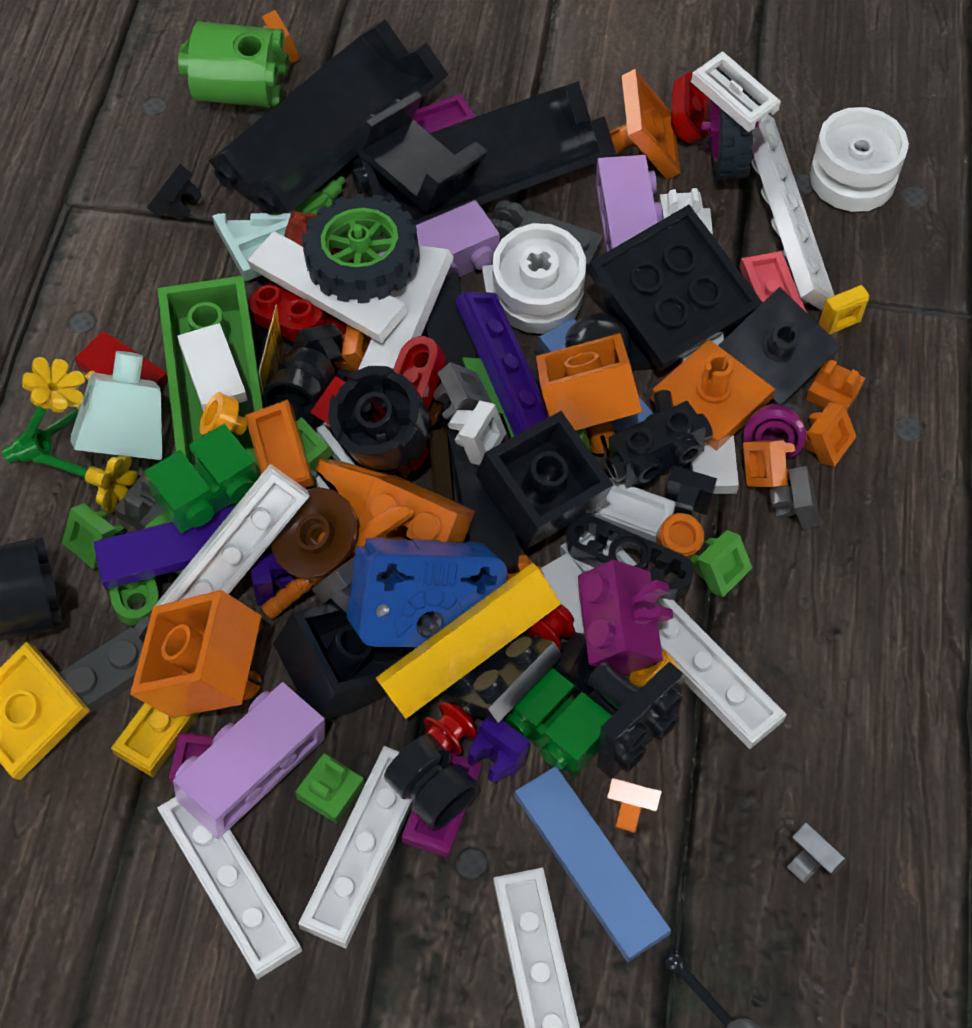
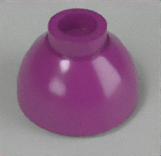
M769 404L757 409L748 419L744 429V442L784 440L786 443H792L795 445V451L785 453V458L788 460L796 456L804 447L806 429L803 420L792 408L781 404Z

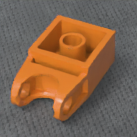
M320 458L315 468L327 481L335 486L340 495L350 502L357 516V530L390 507L406 506L414 511L411 518L381 538L407 540V536L412 540H440L441 542L463 543L475 514V510L396 475H389L350 463ZM325 532L318 536L317 544L323 539Z

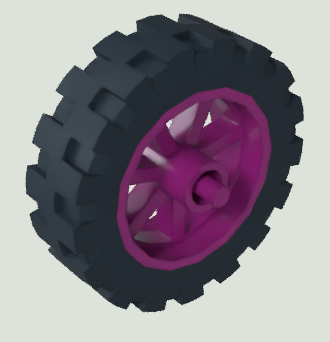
M719 70L729 81L732 80L723 71ZM743 90V93L746 94L752 100V96H750L745 90ZM710 99V104L708 105L709 122H702L701 127L702 130H709V149L711 152L713 176L715 180L747 178L752 161V130L750 132L746 131ZM758 121L755 124V128L759 127Z

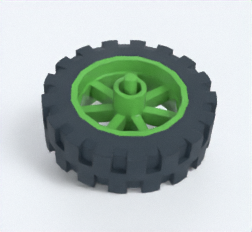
M355 194L352 199L345 200L344 197L333 200V205L329 207L324 205L317 211L315 219H309L306 224L307 233L302 235L303 253L311 281L314 285L319 284L324 294L328 296L334 294L337 296V300L343 302L357 299L358 303L370 302L369 298L378 297L381 300L390 296L389 292L394 289L396 291L401 290L406 285V279L408 277L412 279L415 275L416 263H419L420 259L416 225H413L411 214L408 211L403 212L398 202L392 200L389 203L385 201V197L380 195H373L372 198L365 197V194ZM379 235H381L382 237L386 238V239L376 240ZM334 247L343 249L342 251L334 255H331V252ZM386 251L382 256L376 253ZM353 260V263H347V261Z

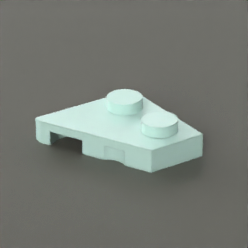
M251 213L250 220H227L226 214L213 215L214 226L238 270L244 277L245 282L261 276V274L250 268L247 260L273 231L302 247V235L307 233V220L303 213H283L278 216H272L267 213Z

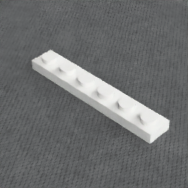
M768 115L764 122L759 123L758 128L752 130L753 147H751L754 157L751 162L761 177L764 186L761 189V193L771 207L774 216L771 223L776 233L781 237L784 247L782 254L792 271L800 298L803 303H810L822 311L825 300L835 295L775 120Z

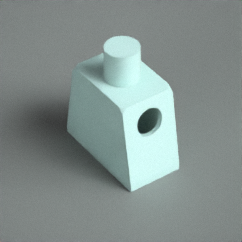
M116 351L113 375L91 374L71 433L70 441L75 450L155 460L162 459L161 391L154 381L140 379L143 355Z

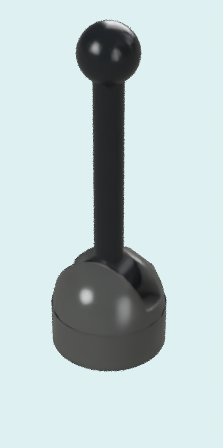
M673 952L666 957L665 966L667 970L674 974L678 973L726 1028H762L751 1019L738 1018L733 1020L686 968V961L682 954Z

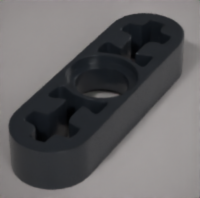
M584 515L568 526L566 548L574 559L595 568L611 560L618 561L616 554L622 549H634L642 557V561L635 565V567L647 570L650 559L655 560V566H652L651 581L659 580L668 583L670 593L661 595V598L668 600L679 599L689 591L694 570L690 560L684 555L595 516ZM587 533L595 535L594 540H590L587 545L579 542L580 537L584 538ZM609 540L612 542L609 547L608 556L603 554V548L607 547ZM671 569L679 572L678 578L675 577L672 583L664 580L665 574H668Z

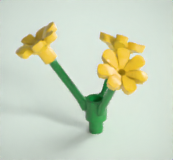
M37 357L32 362L33 373L27 372L22 378V387L32 391L30 400L37 408L23 434L15 438L13 444L3 448V458L9 464L19 460L22 462L33 460L34 463L50 465L84 477L87 483L98 487L96 503L105 511L112 513L117 506V501L120 502L129 491L126 485H133L137 480V471L128 470L132 459L130 456L121 455L109 459L105 470L94 466L88 469L50 455L52 449L50 438L76 421L84 398L82 392L76 389L85 382V378L80 371H72L67 374L68 363L62 359H55L52 366L49 367L45 358ZM93 370V371H89V372L85 375V377L87 378L88 381H89V378H90L91 374H92V373H96L94 370ZM68 406L77 408L43 430L38 429L48 409L51 408L53 412L61 413Z

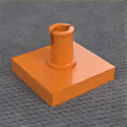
M636 69L622 75L627 123L609 131L616 154L619 155V153L637 145L667 180L681 174L677 138L671 127L672 112Z
M708 339L652 389L651 400L655 403L654 394L660 390L671 392L674 406L687 400L697 414L702 413L708 419L713 436L705 440V443L717 451L747 423L750 416L757 409L765 406L773 399L775 388Z

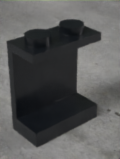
M416 91L402 100L399 98L394 100L381 113L377 115L374 113L370 114L360 125L359 133L361 135L355 152L420 208L428 212L475 180L488 151L477 142H474L456 155L450 152L413 120L422 95Z

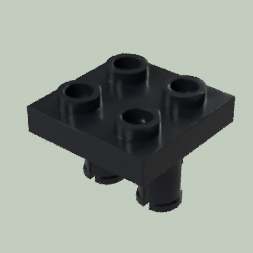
M608 661L602 662L591 673L588 685L594 690L589 695V698L612 715L600 729L597 767L610 779L623 768L627 772L632 770L646 753V748L644 747L656 736L659 739L666 737L678 723L679 716H677L678 706L683 700L681 690L684 673L671 662H668L644 686L638 688Z

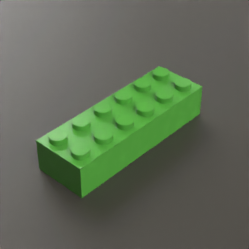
M243 276L157 288L176 452L181 450L192 465L199 461L190 451L189 444L204 436L200 433L199 429L203 409L179 345L178 335L220 323L247 396V401L239 403L238 415L246 418L245 415L264 408L251 314ZM247 425L242 435L232 434L255 461L259 478L261 473ZM233 502L232 504H230V505L227 506V507L235 506V505H237L238 503H234V502Z

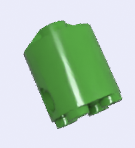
M197 21L193 27L191 37L184 44H181L178 55L180 75L188 76L190 95L193 100L273 108L283 99L284 95L283 86L280 85L281 75L287 76L289 72V52H283L284 30Z

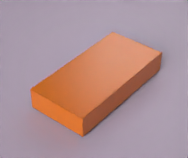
M285 400L245 415L261 475L272 464L302 487L306 488L314 485L294 410L290 402Z

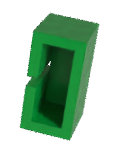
M225 424L189 444L190 451L199 461L196 464L192 465L183 452L179 450L144 471L153 498L181 534L193 527H200L206 524L215 513L233 502H240L258 480L255 461Z
M551 668L503 717V721L540 749L542 758L552 768L556 766L559 771L564 769L575 778L599 752L601 726L612 715L583 692L573 701L567 696L574 690V685L555 669Z

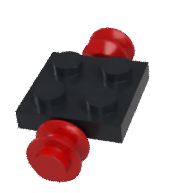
M562 604L528 628L526 630L527 634L522 633L440 693L439 697L443 702L439 705L442 716L438 721L429 717L424 720L428 730L424 735H433L448 752L460 755L462 749L458 741L462 737L474 740L477 736L473 721L476 715L499 723L563 656L560 652L562 645L559 637L562 635L571 638L573 632H576L573 626L575 620L571 612Z

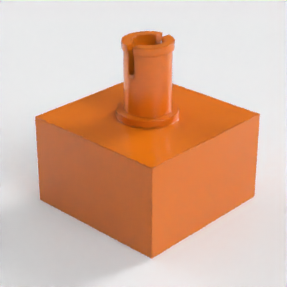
M621 333L536 356L540 386L549 417L562 411L575 430L587 428L593 453H604L600 437L602 435L605 436L609 451L608 437L615 435L613 420L642 413L631 365Z
M223 590L154 606L130 695L171 718L242 705L243 700L247 701L254 697L260 688L259 685L252 683L248 679L256 683L261 682L260 675L255 671H251L250 666L262 615Z

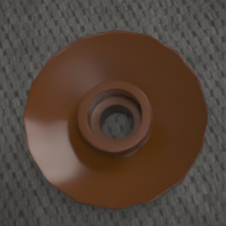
M321 487L308 489V499L271 542V550L278 565L292 576L314 579L328 575L339 568L352 552L357 537V516L350 502L335 490ZM325 532L323 539L317 544L318 536Z

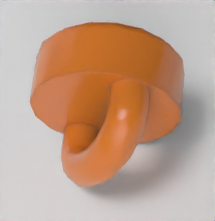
M676 513L670 515L662 522L656 534V542L691 559L697 554L704 542V531L696 518L688 514Z

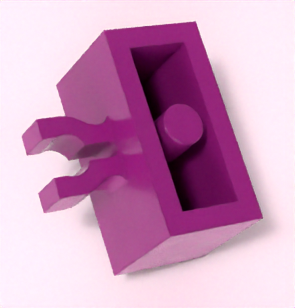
M611 560L578 575L589 665L598 667L602 662L608 661L620 673L627 675L663 661L658 622L673 619V611L664 606L655 607L658 597L670 593L668 583L659 580L651 581L650 571L616 560Z

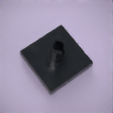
M781 287L775 290L718 345L774 387V396L770 402L781 405L841 348Z

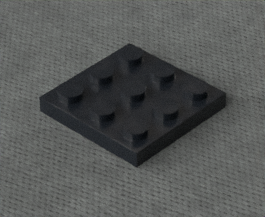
M690 204L592 260L586 268L587 273L659 371L699 348L708 339L712 340L746 319L763 303Z

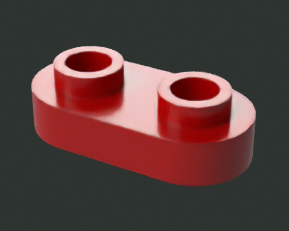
M687 72L674 80L672 91V130L680 140L690 144L707 136L709 130H702L701 127L702 122H709V97L691 82L693 72Z
M263 286L255 291L248 300L253 321L270 330L277 304L281 334L295 341L298 330L326 324L322 309L280 286Z
M426 336L414 337L401 348L393 368L396 373L405 376L411 381L426 403L427 409L430 406L433 393L440 379L438 372L445 365V354L431 338ZM427 361L426 366L422 367L423 363Z

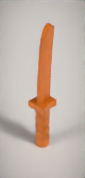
M406 506L390 507L359 528L352 552L342 565L354 557L357 546H365L367 538H381L411 518L414 511ZM331 573L314 579L295 577V580L289 582L285 588H282L274 597H271L262 605L264 613L269 618L275 619L283 610L291 606L292 602L297 601L302 597V594L308 592L312 586L320 583Z

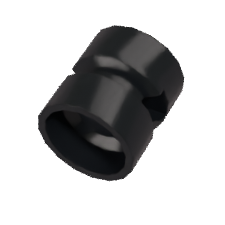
M299 347L290 350L282 359L276 374L272 376L262 396L263 407L266 408L288 400L293 407L296 421L302 417L310 425L315 420L310 411L335 377V369L330 360L321 352L312 348Z
M426 734L412 741L393 759L386 769L384 778L402 799L410 797L414 799L412 804L414 813L430 830L436 831L449 824L465 810L475 798L479 790V784L461 765H449L451 754L433 735Z

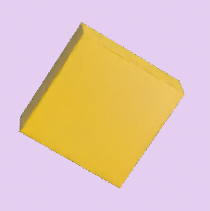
M859 285L826 299L818 324L830 335L861 322L869 300V293L863 285Z

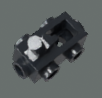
M668 390L656 392L654 400L657 413H653L644 421L608 437L609 457L605 459L611 477L616 482L622 481L625 487L628 488L633 485L647 484L662 471L674 465L681 467L691 462L704 451L705 440L713 436L711 425L705 415L702 413L697 414L687 400L674 406L672 394Z

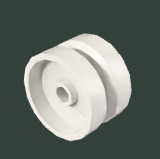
M867 107L846 108L833 113L823 123L817 141L816 151L809 172L812 188L825 202L835 208L850 212L870 211L884 205L893 196L908 150L909 143L905 130L894 118L882 111Z
M538 223L515 228L501 239L493 255V293H496L512 327L526 333L545 334L563 323L576 318L583 305L586 257L581 244L564 229L552 224Z

